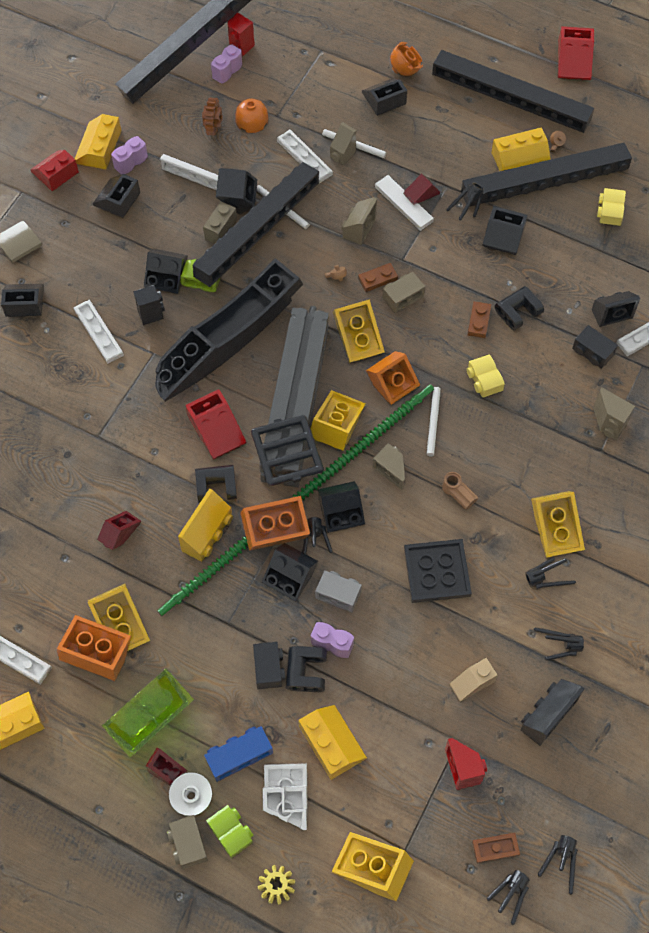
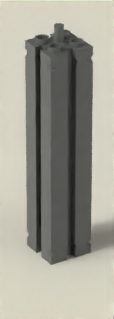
M310 306L309 313L305 308H292L268 424H272L274 420L280 418L283 421L305 415L311 427L329 334V313L321 310L317 311L315 306ZM297 424L266 433L264 443L304 433L302 426ZM307 441L265 451L267 459L269 461L305 451ZM304 459L271 468L273 478L302 470ZM260 463L261 482L267 483ZM289 481L284 483V486L299 488L300 481L296 483Z

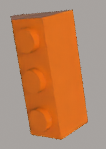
M75 615L57 647L58 657L60 661L115 681L124 664L131 636Z

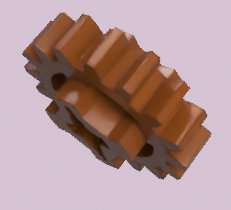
M208 98L207 106H204V111L202 112L203 126H205L207 135L215 136L218 128L221 127L223 115L218 98Z

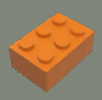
M301 496L246 507L240 513L249 551L305 539L310 535Z

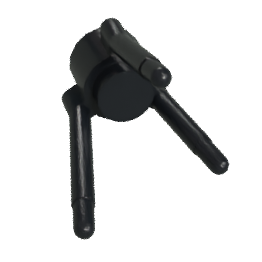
M474 182L471 185L468 184L466 189L450 204L446 211H450L468 193L469 201L463 209L459 220L463 219L472 201L477 200L473 217H476L481 200L485 194L483 192L484 188Z
M318 517L307 519L310 531L309 536L312 537V546L316 547V537H319L322 533L328 551L332 553L333 550L326 533V526L322 525V520ZM309 536L304 539L302 552L305 554L307 552Z
M552 557L525 572L530 587L535 586L536 589H540L543 587L575 584V580L543 583V580H546L544 572L567 562V559L564 558L549 565L555 560Z
M534 628L536 632L549 634L545 636L546 639L564 641L565 649L569 650L568 652L547 656L545 660L576 656L577 652L583 651L584 639L581 635Z
M561 835L559 842H554V846L538 872V876H542L557 851L558 855L562 856L559 867L560 871L564 870L567 858L571 857L569 894L572 895L576 855L578 849H576L577 840Z
M515 870L512 875L508 874L505 880L487 897V901H490L509 884L507 887L510 891L498 909V912L502 913L514 893H520L511 920L512 925L516 922L525 894L529 889L527 884L530 881L524 873Z

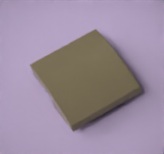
M24 221L0 233V248L12 263L42 246L41 241Z

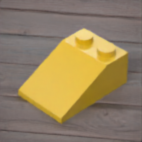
M370 299L334 309L333 315L349 363L385 353Z
M331 390L312 421L311 431L314 439L336 449L344 450L366 403Z
M567 491L531 499L546 557L585 550L574 492Z
M126 584L88 600V605L98 624L131 636L128 651L150 641Z
M350 832L332 872L379 896L397 901L414 860L405 850Z

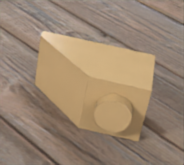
M485 658L469 667L449 685L461 702L495 683L498 675L488 659Z

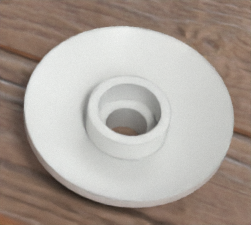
M197 773L180 775L174 780L169 790V800L172 807L178 813L185 816H195L202 813L209 806L212 798V789L208 780ZM189 793L195 794L193 799L187 798Z

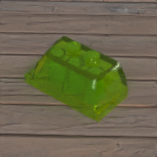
M166 668L107 720L102 727L130 758L194 699Z

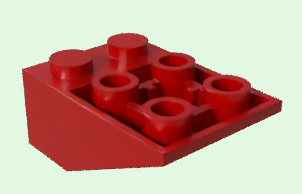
M561 26L558 39V78L591 80L594 28Z
M219 389L185 405L189 420L213 460L247 443L227 401Z

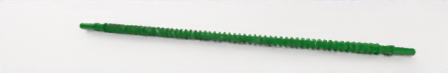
M429 384L420 393L415 394L410 401H406L405 405L402 404L401 408L398 407L397 411H394L393 414L385 418L386 421L383 420L382 424H378V428L374 427V431L370 430V434H366V438L362 437V441L358 440V444L350 447V451L346 450V454H342V457L337 458L338 461L334 460V464L326 467V471L318 474L317 478L314 477L313 481H309V485L305 484V488H301V492L297 491V495L293 494L292 497L301 496L302 501H305V497H309V493L313 494V490L317 491V487L322 486L321 483L325 484L326 480H330V476L333 477L334 473H338V469L342 470V466L345 467L346 463H350V459L354 460V456L357 457L358 453H362V449L366 450V446L369 447L370 443H374V439L378 440V436L381 437L382 433L390 430V426L393 427L394 423L397 424L398 420H402V417L406 416V413L409 414L410 410L413 411L414 406L420 404L434 390V387ZM243 536L241 541L238 540V544H233V548L229 547V551L224 552L225 555L221 554L220 559L216 558V562H212L211 566L208 565V569H203V573L199 572L198 577L194 576V580H190V584L186 583L185 588L181 587L180 592L171 596V599L157 610L159 615L163 616L176 604L179 605L185 597L190 596L189 593H194V589L198 590L199 585L203 586L202 583H206L207 578L211 579L212 574L216 575V571L219 572L221 567L224 568V564H229V560L233 561V557L238 556L237 553L241 554L242 549L246 550V546H248L246 537Z

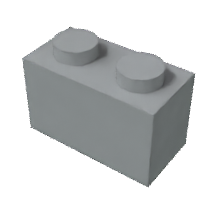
M324 570L315 591V598L353 612L360 596L362 585L355 579H345L334 571L327 572Z

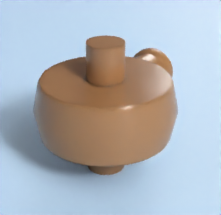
M555 131L550 136L552 144L550 150L552 152H556L557 147H561L566 141V136L562 131Z
M335 265V269L325 273L326 278L332 277L334 280L343 281V277L347 275V270L345 267Z

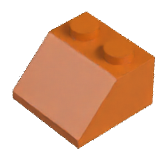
M394 351L366 370L373 386L390 405L420 386L406 354Z

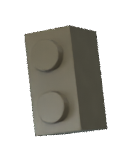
M223 202L219 203L203 226L205 240L216 244L217 240L222 238L237 222L235 207Z
M414 272L401 276L399 280L389 283L383 288V299L394 313L421 299L425 294V285Z
M194 815L169 823L171 830H168L167 834L170 843H175L177 851H174L173 855L176 865L181 864V867L186 869L208 861Z

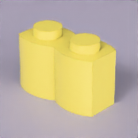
M605 188L604 193H600L598 204L602 205L598 207L597 212L600 223L621 226L626 191Z
M490 355L469 361L467 374L469 378L474 380V387L477 393H480L482 397H486L504 390V380Z

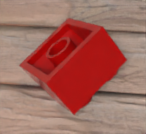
M237 13L227 22L229 45H234L241 49L243 57L255 46L254 27L251 20Z
M66 150L56 151L30 169L51 191H54L79 173L76 159Z
M449 738L445 747V753L456 790L481 784L485 777V772H487L485 760L480 758L478 752L453 738Z

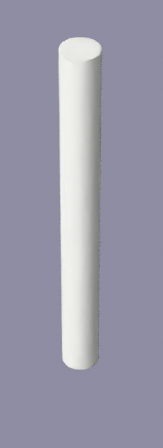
M324 129L322 135L334 139L336 133ZM356 141L357 149L385 158V151Z
M257 186V192L263 197L269 194L262 186ZM290 210L286 214L305 230L310 226L308 222L294 211Z
M434 387L432 395L427 456H434L441 390L439 387Z

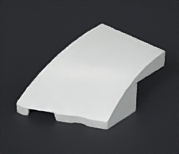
M307 763L265 764L263 811L275 815L302 830H307Z

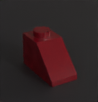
M128 511L105 520L97 540L103 543L105 547L113 550L126 542L140 525L141 520Z

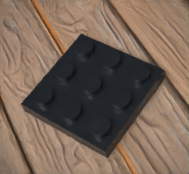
M463 539L404 545L412 603L471 597L472 592Z

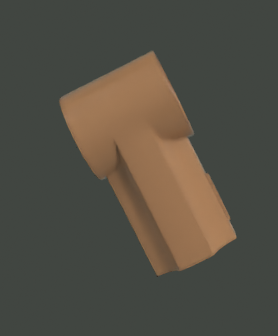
M449 472L445 475L442 484L444 493L451 495L465 510L469 509L478 500V497L462 482L461 476L458 473ZM449 481H452V482H454L456 485H455V486H451V485L448 484V482H449Z

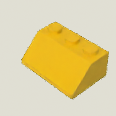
M102 114L88 123L75 156L77 164L107 170L112 157L111 154L121 133L119 117Z
M542 127L493 140L491 153L499 171L551 160L548 140Z
M211 489L208 490L178 536L182 552L201 562L205 557H209L213 550V544L215 541L218 542L223 534L222 530L233 519L231 507Z
M29 692L0 705V750L45 729Z
M335 705L316 709L298 720L299 728L330 780L367 759Z

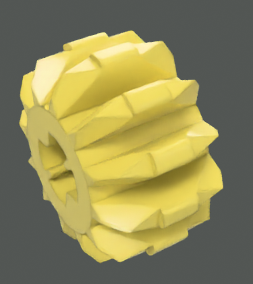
M273 865L272 873L267 869L264 870L267 878L259 877V881L264 884L259 885L258 890L264 891L261 895L263 899L270 895L269 904H272L274 898H277V903L280 905L282 902L280 897L283 896L288 901L290 898L286 892L294 893L295 890L289 886L294 885L295 880L289 879L292 875L291 871L283 874L285 871L284 866H281L279 872H277L276 866ZM275 880H280V885L282 886L281 888L278 887V890H274L271 884L273 881L276 883Z

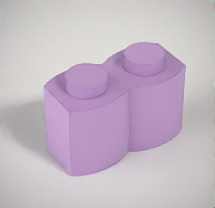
M229 45L223 50L221 55L213 59L211 63L213 79L221 84L225 83L233 73L241 68V49L234 45Z
M136 136L129 139L124 146L115 149L111 156L114 168L120 174H127L135 165L143 163L147 159L148 154L145 142Z
M317 622L311 633V644L314 647L325 648L327 651L330 650L337 657L349 658L354 646V636L344 630H335L329 624Z

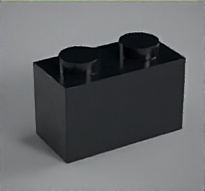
M154 285L133 291L137 311L143 325L164 319L162 313L165 311L162 302L163 298L161 292L156 291Z
M587 325L575 339L572 349L578 355L584 356L593 365L602 369L615 355L618 345Z
M278 642L253 644L257 690L282 687L281 680H285L284 668H280L279 661L283 660V650L278 648Z

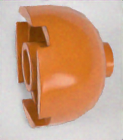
M400 42L393 49L390 56L392 69L395 73L402 76H412L423 67L421 65L422 58L413 46L409 48L406 46V42Z
M254 98L243 100L235 111L236 124L239 129L242 128L247 133L262 131L266 123L268 124L266 106L260 100Z

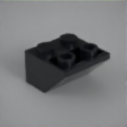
M390 79L362 90V94L377 116L407 103V89L400 79Z
M220 168L216 198L223 203L235 207L236 213L239 215L249 211L255 206L258 179L246 170Z
M125 174L110 178L93 202V206L124 218L140 194L138 180Z
M493 206L482 246L516 255L528 215Z
M158 249L150 250L147 253L144 287L154 285L156 290L178 294L181 288V275L188 255Z
M7 284L2 289L1 307L5 317L42 316L44 284Z
M355 481L317 489L327 533L365 525L360 491Z
M283 543L275 549L262 583L296 602L311 579L318 561Z

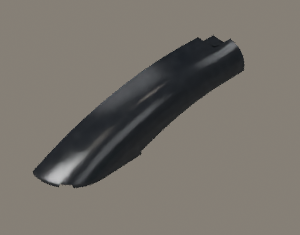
M275 258L246 288L225 306L198 325L191 326L162 356L157 365L155 386L160 397L165 402L212 373L244 348L292 302L291 297L303 286L300 278Z

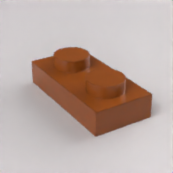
M388 263L359 274L358 279L365 292L397 281L398 275L392 264Z
M473 302L467 335L480 338L486 337L491 304Z
M515 833L472 841L477 864L520 855Z

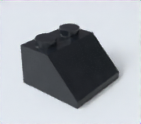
M626 291L623 293L617 292L607 297L602 296L594 300L591 310L599 327L633 319L640 297L630 291Z

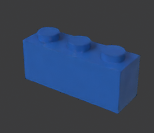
M262 726L248 729L245 731V735L239 738L234 736L226 741L227 744L221 747L214 746L210 748L204 756L216 782L273 754V748Z

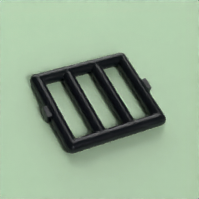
M305 415L283 421L281 418L276 419L272 424L251 430L268 486H275L289 481L296 483L301 481V478L324 471L311 428ZM297 424L302 426L304 433L262 444L261 434ZM307 441L309 450L269 461L267 459L265 451ZM312 457L314 467L273 478L271 468Z

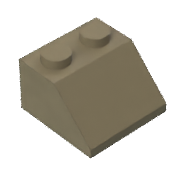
M373 197L358 201L356 206L351 208L347 221L344 220L341 226L344 239L362 246L376 221L377 198Z
M602 387L593 409L600 431L605 436L617 440L627 426L635 406Z

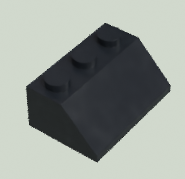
M561 679L557 684L553 682L546 691L549 693L546 698L543 699L541 697L534 705L536 710L532 714L528 712L521 720L523 723L521 731L541 746L576 704L585 688Z

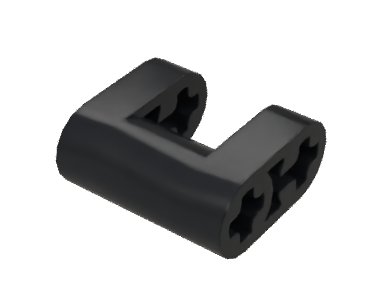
M523 286L496 303L495 310L503 321L515 331L523 326V320L516 312L517 309L524 306L532 316L537 317L544 313V306L529 288Z
M234 465L195 469L198 503L206 495L207 485L219 483L226 484L227 500L237 499Z
M289 647L286 689L300 692L325 691V679L305 676L306 662H326L327 650L320 647Z

